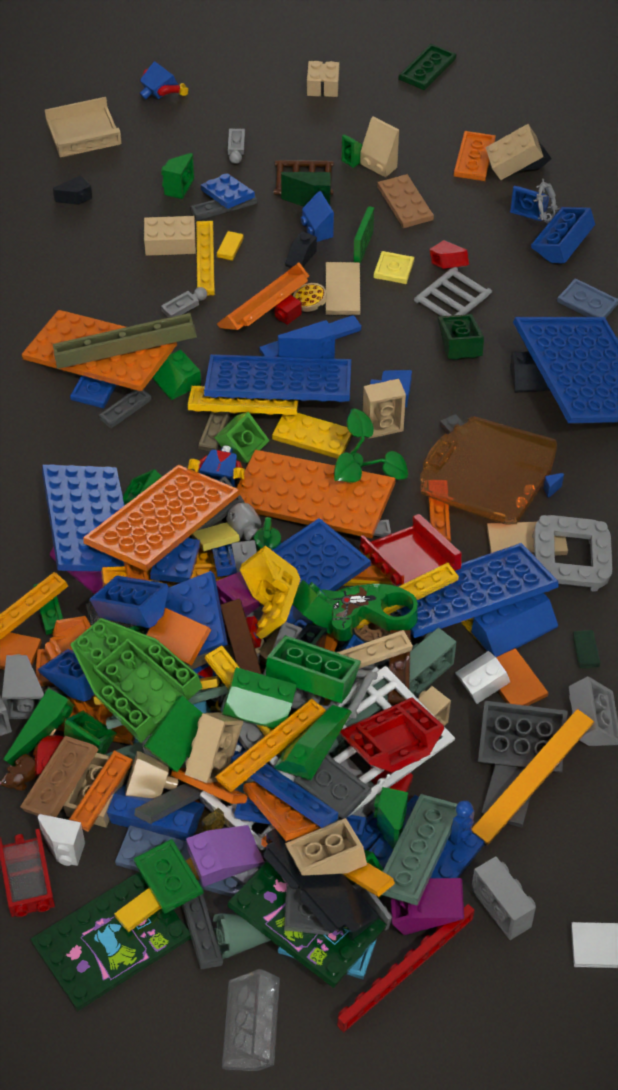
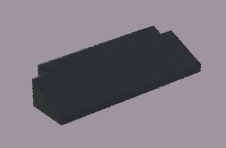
M276 829L266 833V843L268 845H266L264 858L291 889H301V901L327 931L334 932L336 930L340 932L343 928L347 927L349 938L353 940L379 919V915L342 874L301 875L285 843L292 840L285 841Z

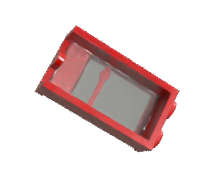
M40 828L35 829L37 838L24 841L23 835L17 834L15 836L16 843L3 845L0 837V861L11 917H23L28 913L44 912L55 907Z

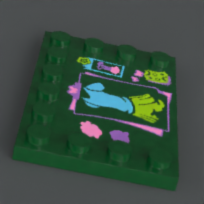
M268 861L231 898L227 907L333 988L343 979L387 926L386 923L378 919L353 940L349 938L347 927L343 928L340 932L336 930L329 932V935L285 931L286 882Z
M140 872L30 939L32 945L77 1012L191 939L189 930L174 910L164 914L162 909H159L130 932H127L115 918L114 913L149 888Z

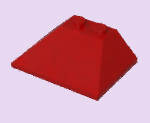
M411 697L341 730L340 735L370 765L393 773L430 755L444 731V725Z

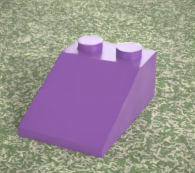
M248 825L209 830L186 838L187 850L202 887L264 864V860Z

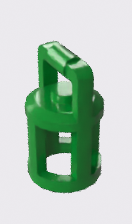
M265 517L264 527L255 533L256 552L264 546L272 550L281 544V534L277 529L271 527L270 517Z

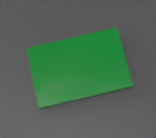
M369 206L354 238L353 262L361 263L372 237L374 207Z
M179 695L143 747L173 772H178L192 752V741L196 737L198 721L203 713L184 696Z
M173 839L133 858L135 865L164 914L204 894L201 885Z

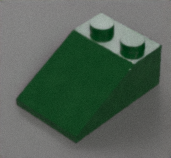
M281 172L282 200L305 207L316 193L321 191L330 205L331 172Z
M472 314L438 316L444 350L448 359L457 360L464 357L476 358L477 356H483L484 336Z

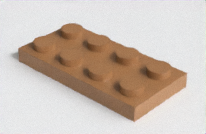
M408 174L378 182V189L403 228L433 220V213Z
M65 736L20 807L25 812L36 816L42 814L57 817L99 749L93 744Z

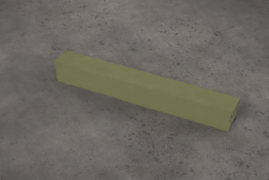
M191 313L55 343L53 344L54 357L57 369L192 339L196 338L197 335Z

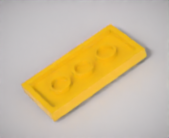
M300 413L290 416L283 414L272 434V440L336 459L344 453L352 437V434L345 426Z

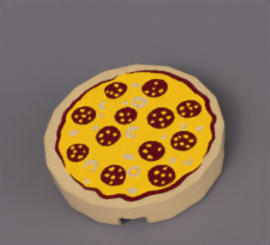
M308 283L298 288L294 292L293 297L302 302V311L310 312L317 310L318 306L325 304L327 293L322 285Z

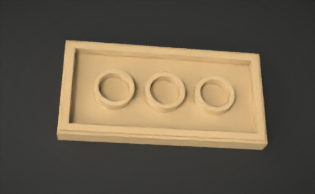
M326 262V315H360V263Z
M537 522L487 523L490 553L522 543L534 555V538H532V534ZM554 536L555 555H567L566 537Z

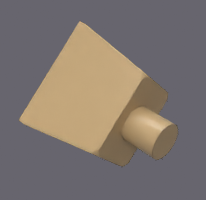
M137 751L126 785V796L155 799L162 795L163 788L168 790L175 789L178 779L168 776L169 769L163 762Z

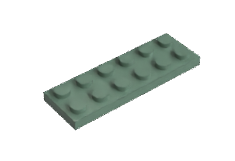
M420 794L383 870L384 873L394 879L395 884L382 895L418 905L451 834L453 818L457 816L456 803Z

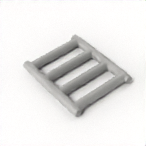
M453 267L414 298V302H420L440 316H451L450 313L426 299L429 294H432L459 311L455 315H464L492 293V290L490 288L485 289L458 272L457 267ZM454 276L480 294L475 298L448 281V279ZM443 285L470 303L464 307L437 290V288Z
M358 670L356 677L364 679L348 708L352 712L349 718H357V709L372 680L377 679V672ZM296 689L291 706L292 709H299L307 703L300 701L305 692L304 690ZM314 695L312 699L319 704L322 696ZM331 701L329 706H321L327 711L332 705L338 706L340 703Z

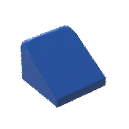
M563 473L545 476L543 488L547 497L552 496L562 487Z

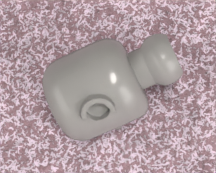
M242 502L233 505L227 512L226 520L239 534L240 540L253 541L255 533L261 529V520L255 509L250 504Z

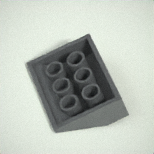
M484 701L478 762L526 768L567 721L568 711ZM563 760L552 772L562 773Z

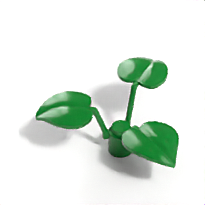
M355 408L351 409L347 418V428L354 437H361L354 450L351 451V454L345 452L339 455L334 469V481L355 483L361 479L362 467L380 462L384 463L382 469L387 476L394 477L396 480L406 479L408 477L406 462L395 451L386 453L385 459L381 458L363 462L362 455L356 452L365 440V437L370 438L373 435L374 427L371 419L364 412Z

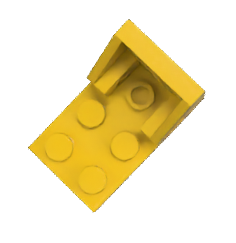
M267 546L256 552L242 563L240 567V572L253 598L264 605L262 609L263 615L257 623L258 629L256 632V636L261 639L287 621L301 579L295 567Z

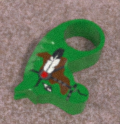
M364 584L347 587L339 591L321 590L328 596L327 601L332 605L333 636L339 641L349 640L353 635L352 629L357 627L364 619L389 632L390 630H410L418 621L417 599L412 593L401 587L388 584ZM402 605L408 607L411 611L404 616L393 617L387 615L383 610L386 607Z

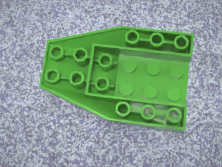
M100 618L70 644L95 696L140 743L154 732L179 695L189 700L203 688L198 674L157 639Z

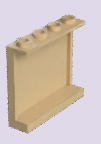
M106 97L45 109L46 122L60 157L122 144L120 130L114 124L107 107Z

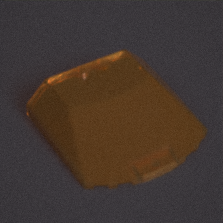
M473 416L468 419L467 423L461 426L457 424L451 433H445L432 447L423 463L424 468L420 475L421 493L448 505L502 524H517L544 484L545 476H549L557 450V441L549 437Z

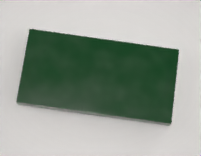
M430 44L399 74L398 80L425 90L456 59L457 54Z

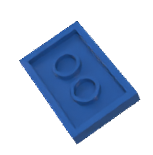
M228 173L201 184V190L227 209L255 198L253 190Z
M185 539L152 567L151 579L178 583L191 579L200 548V540Z

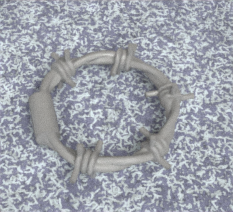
M542 178L540 186H536L540 188L537 200H534V202L538 201L541 212L538 219L549 223L555 216V212L561 208H557L556 194L551 184H547L544 182V178ZM545 189L551 198L552 204L548 208H551V211H553L552 216L550 213L546 214L543 211V197L547 195L541 194L542 191L543 193L545 192Z

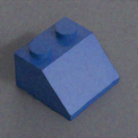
M514 185L510 213L542 221L538 219L541 214L538 201L534 202V200H537L539 192ZM548 195L546 197H543L542 204L544 212H546L548 209Z
M321 191L317 192L305 205L301 216V223L307 228V233L316 236L318 242L333 237L334 212Z

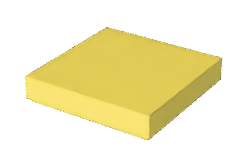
M382 251L374 272V278L407 284L414 263V257Z
M227 522L197 530L192 534V539L200 540V547L203 551L240 541L239 534Z

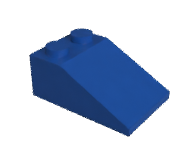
M327 320L278 335V357L335 359V333Z
M65 650L38 669L41 675L71 698L85 702L95 695L73 650Z

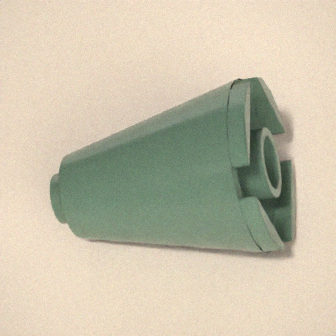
M219 913L213 917V922L217 921V928L213 929L220 952L222 953V959L229 958L270 941L268 937L237 914Z

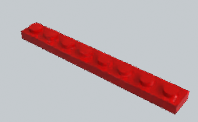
M467 904L464 907V919L440 925L432 936L427 935L416 950L411 949L400 964L395 963L388 970V974L384 978L379 977L376 979L369 991L360 993L353 1005L350 1007L346 1006L339 1012L337 1027L343 1033L470 923L473 920L474 909Z

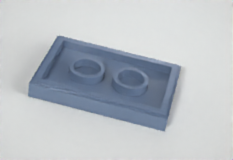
M576 278L557 298L558 303L586 317H605L606 319L618 305L617 298Z

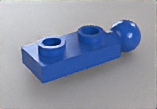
M461 801L456 806L457 816L453 818L450 839L456 845L462 840L466 841L472 835L474 810L473 805L469 801Z

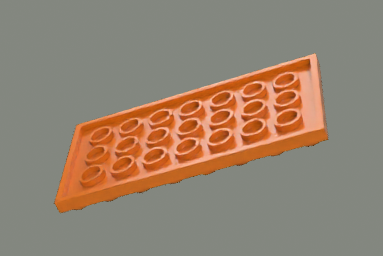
M58 310L21 355L23 360L57 369L53 344L125 328V326ZM177 342L60 368V370L142 392L177 346Z
M255 450L245 470L244 480L241 478L237 489H239V495L244 502L250 504L259 515L306 525L320 518L335 531L373 538L396 482L394 477L362 471L361 479L355 483L334 481L335 465Z
M177 465L84 536V544L147 571L239 496V489Z

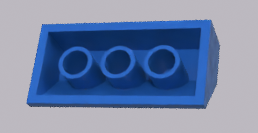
M562 207L531 244L532 249L550 263H565L596 225L591 208Z
M117 575L92 596L90 601L99 618L150 628L155 626L157 621L164 615L168 585Z
M544 593L474 617L471 632L487 652L489 651L495 657H498L558 627V623L549 598Z
M127 784L114 793L107 811L112 824L128 828L129 826H134L183 841L195 835L205 804L193 801L150 824L134 816L137 807L153 800V798L126 796Z

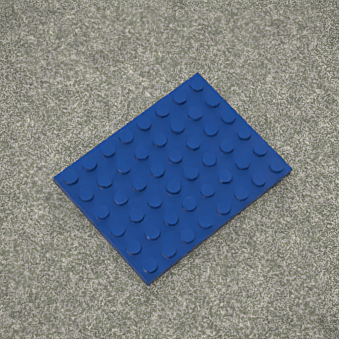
M515 317L513 323L567 422H618V339L605 317Z

